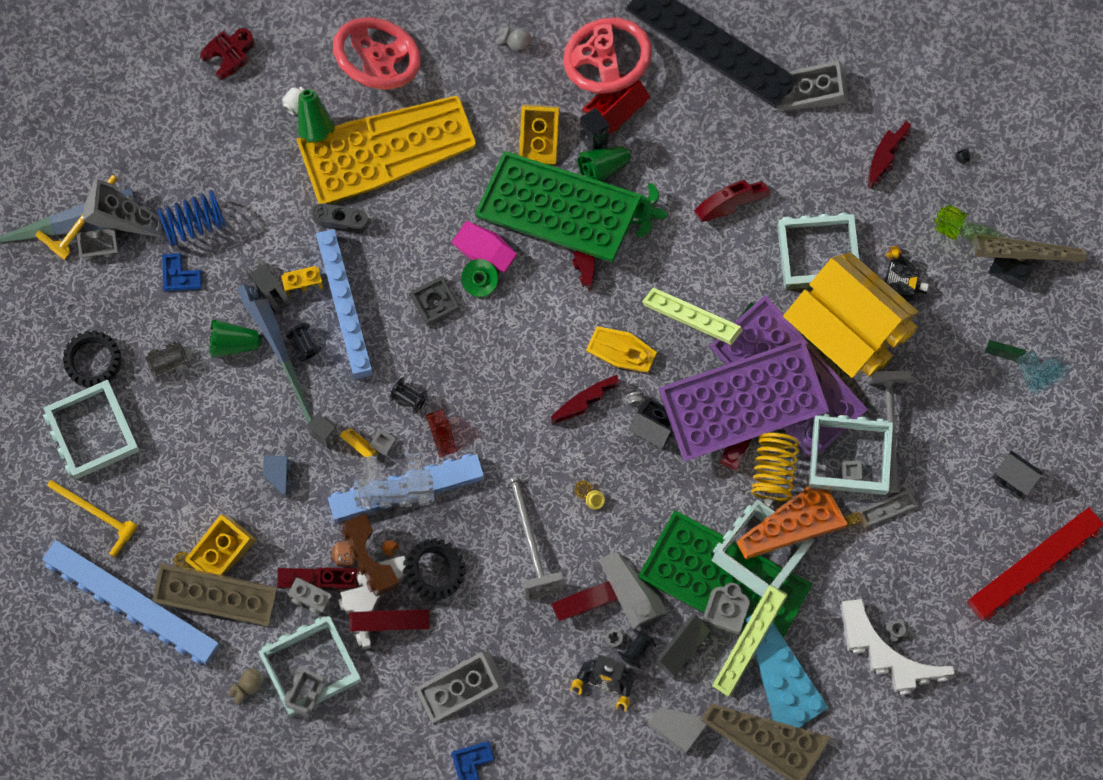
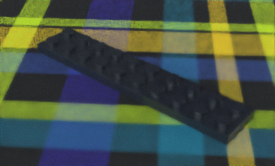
M631 0L626 6V11L774 108L779 105L797 82V77L678 0Z

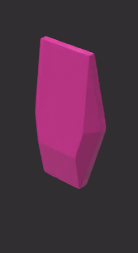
M467 220L451 242L471 261L475 259L487 260L494 265L497 271L504 273L507 272L518 256L497 233Z

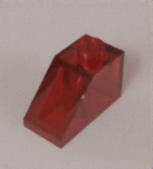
M444 409L426 414L425 417L439 457L457 452Z

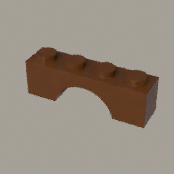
M364 513L345 521L342 525L341 535L345 541H348L350 553L353 558L356 557L359 563L358 569L361 575H365L369 591L373 592L375 597L397 588L399 581L391 565L379 564L368 555L366 541L371 537L373 528Z

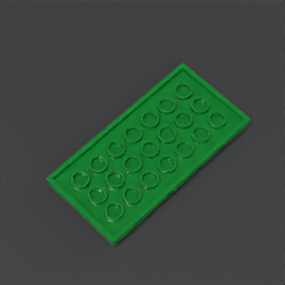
M504 151L475 212V217L614 263L640 205L642 195Z
M674 510L638 577L647 584L703 614L705 613L711 593L715 588L725 587L728 583L738 584L742 589V594L749 600V607L740 634H742L747 625L746 618L754 613L762 597L712 561L715 555L712 551L719 542L722 544L725 541L723 535ZM733 542L725 552V554L768 585L772 584L783 569V567L760 555L745 559L736 542ZM792 572L779 588L788 596L773 621L783 639L813 584Z

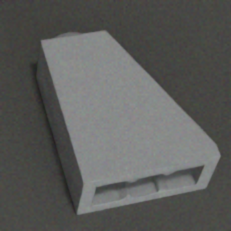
M661 707L657 711L653 710L647 717V720H649L647 726L684 754L688 752L707 725L700 721L701 716Z

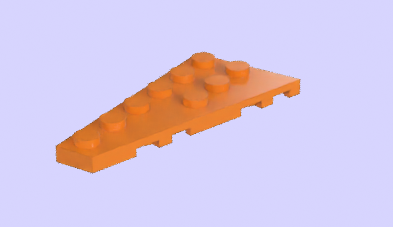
M808 486L800 494L794 496L777 509L770 517L768 516L762 523L739 538L737 544L745 559L844 529L848 524L828 489L809 488Z

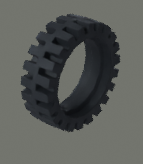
M88 330L84 331V334H77L78 337H73L71 343H67V348L63 352V365L68 376L76 384L82 385L85 388L92 387L106 380L110 383V380L116 377V373L119 372V367L121 366V354L117 344L110 336L105 335L101 331L98 333L96 330H92V332ZM91 342L106 346L111 355L110 365L107 370L95 377H87L80 374L74 366V356L77 350L84 344Z

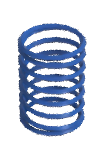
M213 190L209 191L213 211L203 193H201L200 198L204 213L196 197L192 196L191 200L196 218L188 201L185 199L183 200V206L187 220L180 205L176 202L174 208L177 220L168 205L165 208L168 222L162 210L158 209L161 222L172 247L178 244L174 225L183 242L187 241L183 223L190 237L195 239L191 218L201 236L204 235L200 216L210 233H212L213 229L209 214L218 230H221V224L223 228H226Z

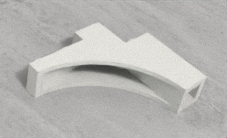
M404 556L378 562L382 565H391L398 581L404 580L406 573H403V568H405V565H403ZM361 573L357 574L359 586L363 585V587L341 592L342 598L338 599L341 611L345 610L346 615L349 612L374 611L378 602L384 596V594L375 597L374 593H371L367 587L365 575H361ZM359 632V634H356L358 646L362 645L364 650L370 649V632Z

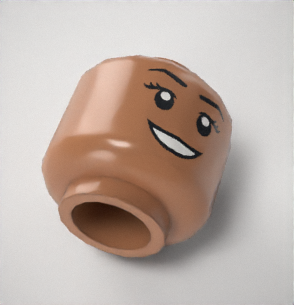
M338 541L335 546H332V561H335L338 567H353L357 560L350 553L348 541Z

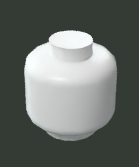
M295 87L290 88L282 99L283 108L291 115L298 114V96L305 90L302 87L299 89Z

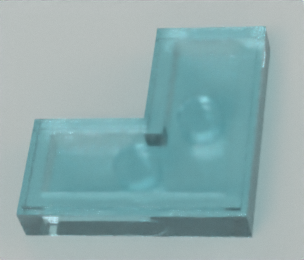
M1033 350L1016 359L1027 387L1032 393L1064 374L1059 360L1055 356L1041 365Z

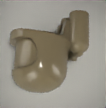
M255 668L247 669L241 675L238 684L234 683L231 685L228 694L231 697H235L234 702L236 704H241L246 694H255L260 690L263 684L262 673Z

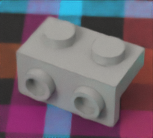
M299 578L295 579L288 593V596L293 598L291 602L300 607L303 604L309 606V611L316 615H319L320 612L326 614L329 608L327 604L331 594Z

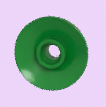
M475 259L467 263L463 268L461 282L464 289L470 295L484 297L492 293L496 288L498 273L494 265L489 261ZM480 274L484 276L483 281H479L478 279Z

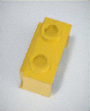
M313 266L284 273L281 276L284 290L288 297L290 296L289 290L300 288L302 291H306L307 286L319 284V288L323 289L319 267Z

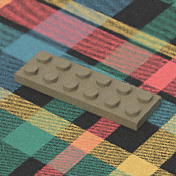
M160 563L152 602L269 626L277 587Z

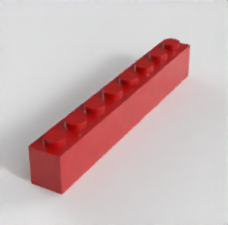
M1090 507L1086 508L972 596L966 603L981 621L985 618L987 620L991 619L997 614L995 611L1001 606L1004 609L1012 602L1010 598L1015 594L1019 597L1027 591L1026 586L1032 583V585H1035L1042 579L1041 574L1045 571L1048 574L1057 567L1055 563L1059 560H1062V562L1066 561L1072 556L1070 553L1075 548L1080 550L1087 544L1085 542L1086 539L1097 537L1102 532L1100 530L1103 526L1102 521Z

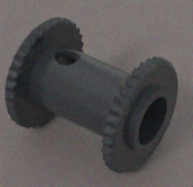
M309 323L298 324L288 330L285 335L288 339H294L301 352L297 356L299 361L314 357L322 349L320 345L314 346L307 333V330L310 328Z
M402 377L392 388L389 400L393 401L395 398L402 400L412 406V414H416L425 403L428 392L424 390L420 394L404 385L405 378Z
M634 629L633 632L637 635L625 653L621 651L617 653L627 664L640 669L641 666L637 663L649 645L656 647V643L646 633Z

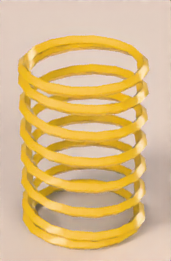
M764 433L758 437V442L766 447H759L757 452L765 456L755 458L758 463L764 465H756L754 467L757 472L763 474H755L753 476L754 480L762 483L752 484L751 487L753 489L750 492L760 499L773 498L780 502L788 501L793 497L790 491L794 488L791 482L795 480V476L792 473L797 469L794 464L798 461L795 455L799 452L796 446L800 445V442L797 438L790 435ZM768 436H772V437H782V438H787V439L793 440V441H795L796 443H795V444H792V443H790V442H787V441H784V440H780V439H776V438H762V437H768ZM794 448L795 452L791 453L783 449ZM761 450L775 451L783 454L769 453ZM780 457H792L794 461L789 462ZM760 459L774 460L782 463L768 462ZM776 466H791L793 469L788 471ZM759 468L772 469V470H777V471H781V472L767 471V470H762V469H759ZM775 475H790L791 479L787 480ZM758 477L771 478V479H775V480H766V479H761V478H758ZM773 484H788L790 488L785 489ZM755 491H761L766 493H782L787 495L788 497H768L755 493Z

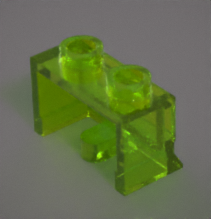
M946 205L945 208L941 207L934 221L937 224L934 230L955 240L968 212L962 213V210L952 205Z

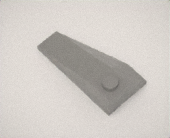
M99 179L95 180L84 204L83 221L104 228L155 237L161 236L162 222L160 217L146 207L136 204L129 195L125 196L119 192V188L115 185Z
M617 552L599 559L633 629L668 614L660 597L645 581L638 577V574Z

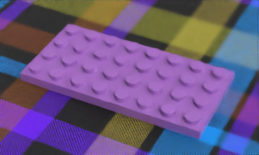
M766 295L734 322V324L741 326L743 331L732 345L716 339L709 345L718 358L727 365L804 339L829 412L821 415L829 414L830 417L837 418L839 415L849 416V419H857L868 410L798 330L783 317L781 311ZM815 417L782 428L787 435L799 440L800 445L798 447L810 461L813 420ZM820 426L818 455L846 429Z
M804 339L658 388L683 461L829 412Z

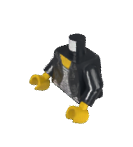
M889 247L892 253H886V257L893 258V260L889 263L885 282L907 302L913 300L915 292L926 294L928 283L918 281L919 271L916 270V267L900 254L898 247Z
M599 655L596 660L585 661L577 675L578 679L572 682L570 691L572 692L574 687H578V695H580L584 685L583 681H585L587 684L622 695L616 704V709L619 708L620 704H623L625 706L624 711H626L630 705L628 697H630L633 684L632 677L626 671V665L616 661L614 658Z

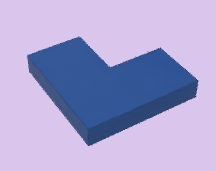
M181 253L162 254L164 292L202 289L201 270L182 271Z
M489 741L451 752L458 780H479L476 766L495 761Z

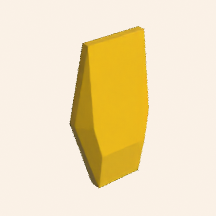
M599 326L596 327L586 349L587 352L616 368L649 373L657 355L655 350L632 333Z

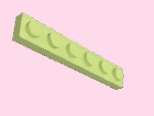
M652 288L642 301L644 306L730 345L734 343L743 331L741 326L656 288Z
M773 585L768 586L712 685L714 688L728 697L732 695L788 596L786 593Z

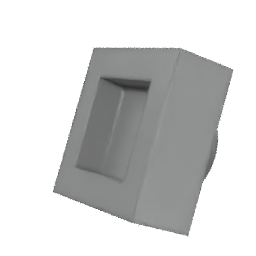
M379 429L369 446L386 456L396 438Z
M861 461L841 462L842 479L862 481Z

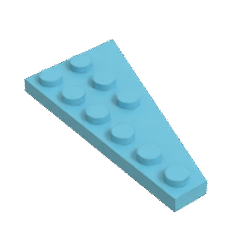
M751 616L746 618L747 623L749 622ZM772 623L755 652V656L759 664L773 721L799 728L826 710L828 706L774 623Z

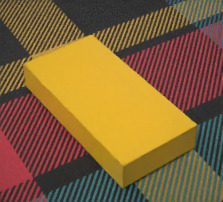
M352 428L343 430L340 434V437L366 459H373L379 454L377 450L369 446V442Z

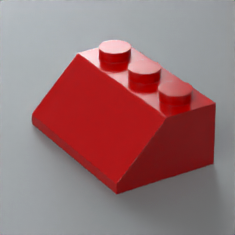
M620 73V78L626 76V75ZM637 80L630 87L615 93L597 94L581 110L586 114L596 107L609 124L608 133L612 134L626 120L630 119L639 108L643 107L651 97L642 82Z

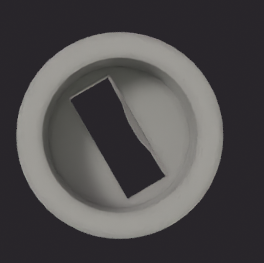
M765 498L763 500L764 504L773 511L777 510L778 501L776 499Z

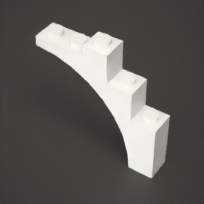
M862 599L843 601L841 603L848 651L853 650V653H862L867 649L871 672L876 671L877 674L888 673V669H891L894 692H900V695L911 694V690L916 688L917 681L919 685L928 684L932 679L944 682L949 681V677L954 675L953 666L936 667L920 664L892 650L872 628L865 613Z

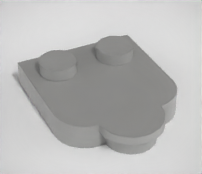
M728 583L725 587L715 588L711 593L702 622L739 635L749 607V600L742 594L741 587L736 583Z

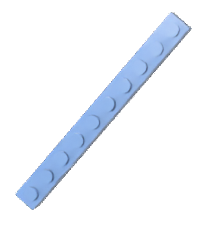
M57 540L54 541L42 560L46 563L45 567L53 573L56 570L62 573L61 577L69 583L73 580L78 584L77 588L85 593L88 591L95 594L93 596L94 599L102 604L104 601L111 604L110 609L118 614L122 611L127 615V620L134 624L139 622L143 625L142 629L152 635L155 632L159 635L158 639L167 645L169 642L174 644L176 651L182 655L188 653L192 656L191 660L200 666L202 663L208 665L220 647L219 643L155 602H152V600Z

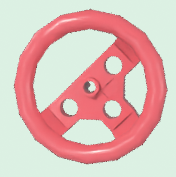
M373 17L353 19L341 26L333 38V54L339 67L351 79L367 87L382 90L400 88L411 82L421 67V53L414 39L403 28L384 19ZM368 29L384 31L397 39L388 45L375 42L368 35ZM348 35L351 37L352 47L364 61L362 66L364 72L358 70L346 56L344 42ZM409 54L408 68L402 74H398L393 68L394 64L400 62Z
M601 18L585 24L572 35L564 49L563 66L568 78L580 89L596 94L615 93L630 87L644 75L651 63L652 44L647 33L635 22L622 18ZM613 29L629 32L638 40L641 47V55L637 65L622 78H620ZM594 33L586 44L580 45L583 40ZM587 51L592 52L590 55H583ZM608 62H611V63H612L611 66H608V67H605V66H604V65H605L606 63H608ZM588 63L599 68L602 82L586 79L577 69L580 65Z

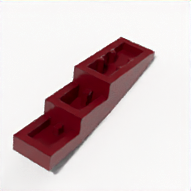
M614 375L597 382L571 398L551 416V424L588 413V404L603 400V391L619 386L618 376Z
M608 581L551 603V607L560 623L571 617L601 608L617 601L618 598Z
M429 609L349 612L350 632L430 629Z

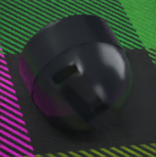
M968 148L954 154L956 160L961 164L970 161L971 155Z

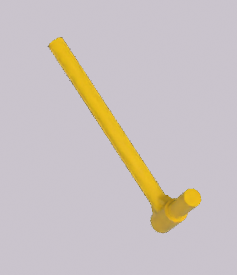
M112 174L107 182L114 185L118 178ZM82 214L63 241H53L40 230L35 236L49 246L51 251L65 260L71 253L68 245L86 222L83 221Z
M50 480L47 484V487L119 530V539L109 555L116 558L138 526L132 521L124 522V524L53 480Z

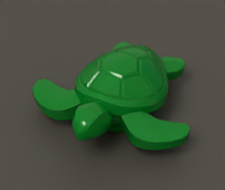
M648 183L649 195L648 197L642 195V200L632 220V224L641 225L636 233L637 237H644L652 230L653 224L651 220L653 218L663 220L668 217L664 209L655 208L654 206L658 202L660 195L657 187L652 183Z

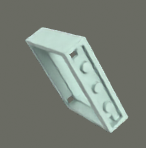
M839 213L836 216L822 214L819 217L806 215L797 219L784 217L778 221L777 227L784 290L812 288L809 284L816 277V275L791 277L786 228L848 224L851 253L859 259L854 214Z
M108 380L44 407L46 413L43 415L47 426L51 424L53 431L50 434L54 442L58 441L60 448L57 450L61 459H66L68 465H65V469L68 475H73L75 480L140 452ZM104 391L128 445L76 468L53 413Z
M829 414L815 416L813 420L809 488L886 495L889 491L893 423L883 419L869 421V418L866 417L849 419V416L839 415L838 418L830 417ZM820 426L884 432L881 483L816 477Z
M757 499L752 506L749 504L743 512L745 514L743 518L738 517L733 524L735 527L733 531L730 529L723 537L725 541L722 544L720 542L712 551L715 553L712 561L763 597L769 585L725 554L753 516L763 522L764 519L775 513V511ZM814 539L794 544L798 547V550L771 585L778 589L782 586L815 541Z
M330 616L317 618L314 624L310 626L303 625L297 629L296 633L292 635L289 633L279 638L278 642L274 644L271 642L267 643L266 646L261 648L262 650L258 651L290 717L298 714V712L286 707V701H284L285 691L268 657L327 627L351 675L323 688L316 704L362 682ZM308 696L297 701L295 705L302 708Z

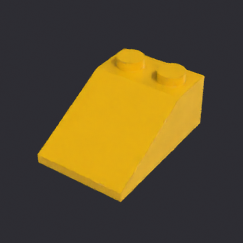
M527 104L521 106L520 156L545 164H556L560 106Z
M220 514L186 557L185 561L196 570L224 576L246 554L256 539L228 515Z

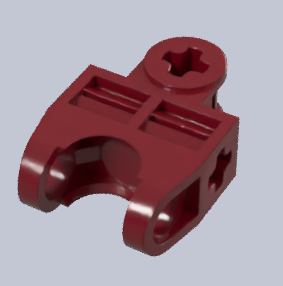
M240 28L229 37L223 30L203 48L199 57L203 62H206L211 57L223 58L222 64L215 74L219 80H222L236 73L249 62L245 54L254 46L252 33L247 28Z

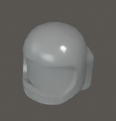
M504 27L499 31V37L496 38L495 42L498 45L508 43L512 50L522 52L531 43V35L523 28L511 31L509 27Z

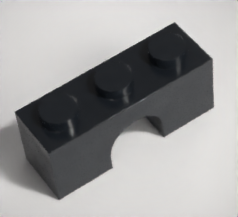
M595 107L580 117V125L583 127L580 131V139L589 151L607 148L606 145H608L609 124Z

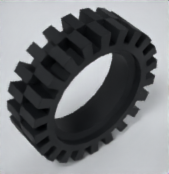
M437 538L426 539L418 543L406 555L407 559L403 562V565H405L403 573H406L404 580L405 582L409 581L410 584L407 585L409 589L414 588L412 593L415 595L421 594L419 598L424 599L427 597V601L434 599L435 601L444 600L461 587L460 584L465 579L463 576L466 574V570H463V567L466 565L465 562H461L462 554L457 555L456 553L459 550L456 547L454 549L451 548L452 543L448 542L445 544L444 539L437 541ZM436 553L447 561L450 567V578L445 585L439 587L431 586L421 578L418 565L424 554Z

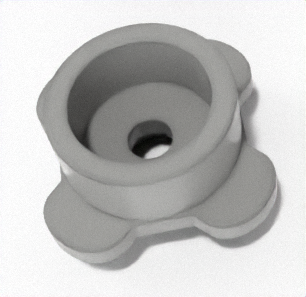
M902 619L886 625V630L891 635L890 639L894 642L898 638H906L909 634Z

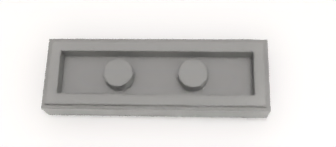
M908 489L859 509L857 513L864 529L915 509L918 505L911 489Z

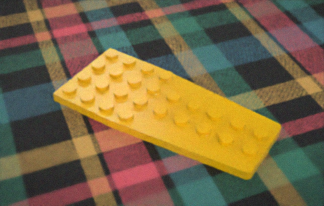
M458 96L349 121L335 126L333 134L329 133L327 139L323 141L307 142L304 138L296 139L318 204H333L373 191L471 150L476 146L474 136Z

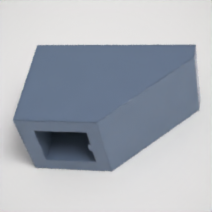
M264 456L263 476L265 480L283 498H287V492H291V480H288V473H292V462H288L287 456Z

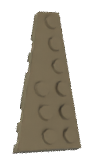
M975 233L972 235V244L976 257L1015 258L1017 260H1066L1080 263L1087 259L1086 249Z
M710 703L700 721L787 780H805L831 739L827 735Z

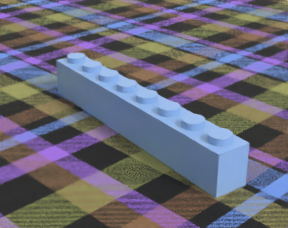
M335 229L316 233L354 380L372 376L369 357Z
M466 454L459 460L449 459L438 466L435 464L428 465L421 471H408L404 476H390L386 481H373L368 484L369 486L362 488L361 486L351 488L349 492H335L331 494V497H328L334 522L339 523L364 513H373L484 480V475L478 455Z

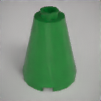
M310 89L303 90L298 96L297 131L299 137L306 139L307 142L323 141L327 139L329 133L333 134L335 129L334 122L316 91Z
M623 146L583 151L578 154L580 157L577 158V165L580 175L604 182L629 164L631 154Z
M216 319L211 321L210 330H213L210 336L211 358L257 350L258 346L262 344V335H258L257 330Z

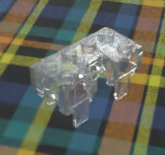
M420 453L407 454L408 470L402 472L403 479L385 480V484L384 473H379L377 456L363 457L364 473L355 474V480H353L354 498L357 507L370 509L372 506L380 505L381 508H389L393 504L407 507L411 506V503L430 505L431 502H435L433 476L430 473V469L422 470Z

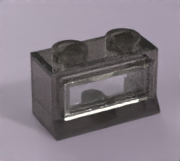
M171 342L161 351L158 349L152 350L145 357L155 381H158V376L163 373L174 374L176 372L175 368L186 364L187 368L191 366L180 342Z

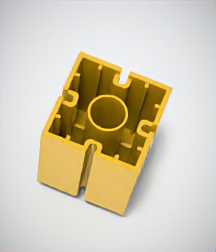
M848 252L832 257L809 284L813 290L808 292L805 289L783 315L788 322L853 378L861 373L871 377L876 371H882L894 357L887 349L890 346L896 348L900 343L904 344L918 329V326L912 320L919 311L853 253Z

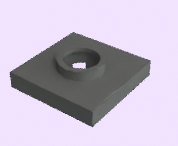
M443 276L409 292L426 326L460 310V306ZM432 296H437L441 299L442 305L432 309L428 305V300Z

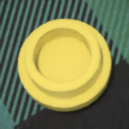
M597 490L589 492L586 497L587 506L593 510L600 509L605 503L603 493Z

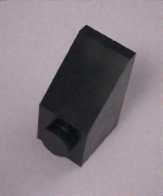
M995 257L988 274L1022 290L1033 267L1017 259Z

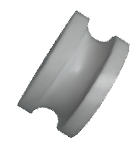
M637 391L628 394L627 399L630 400L628 405L643 404L645 402V399L642 398L644 393Z
M617 629L609 630L605 636V642L611 648L619 647L623 641L622 633ZM617 634V638L620 639L619 642L611 643V639L608 638L609 635Z

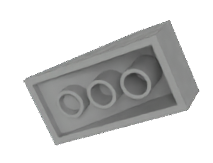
M838 60L789 71V73L797 77V82L776 108L771 106L772 111L827 107L849 102L845 68Z
M481 652L416 687V690L433 724L507 687L491 653Z

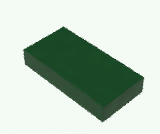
M989 340L984 353L1022 363L1026 350Z

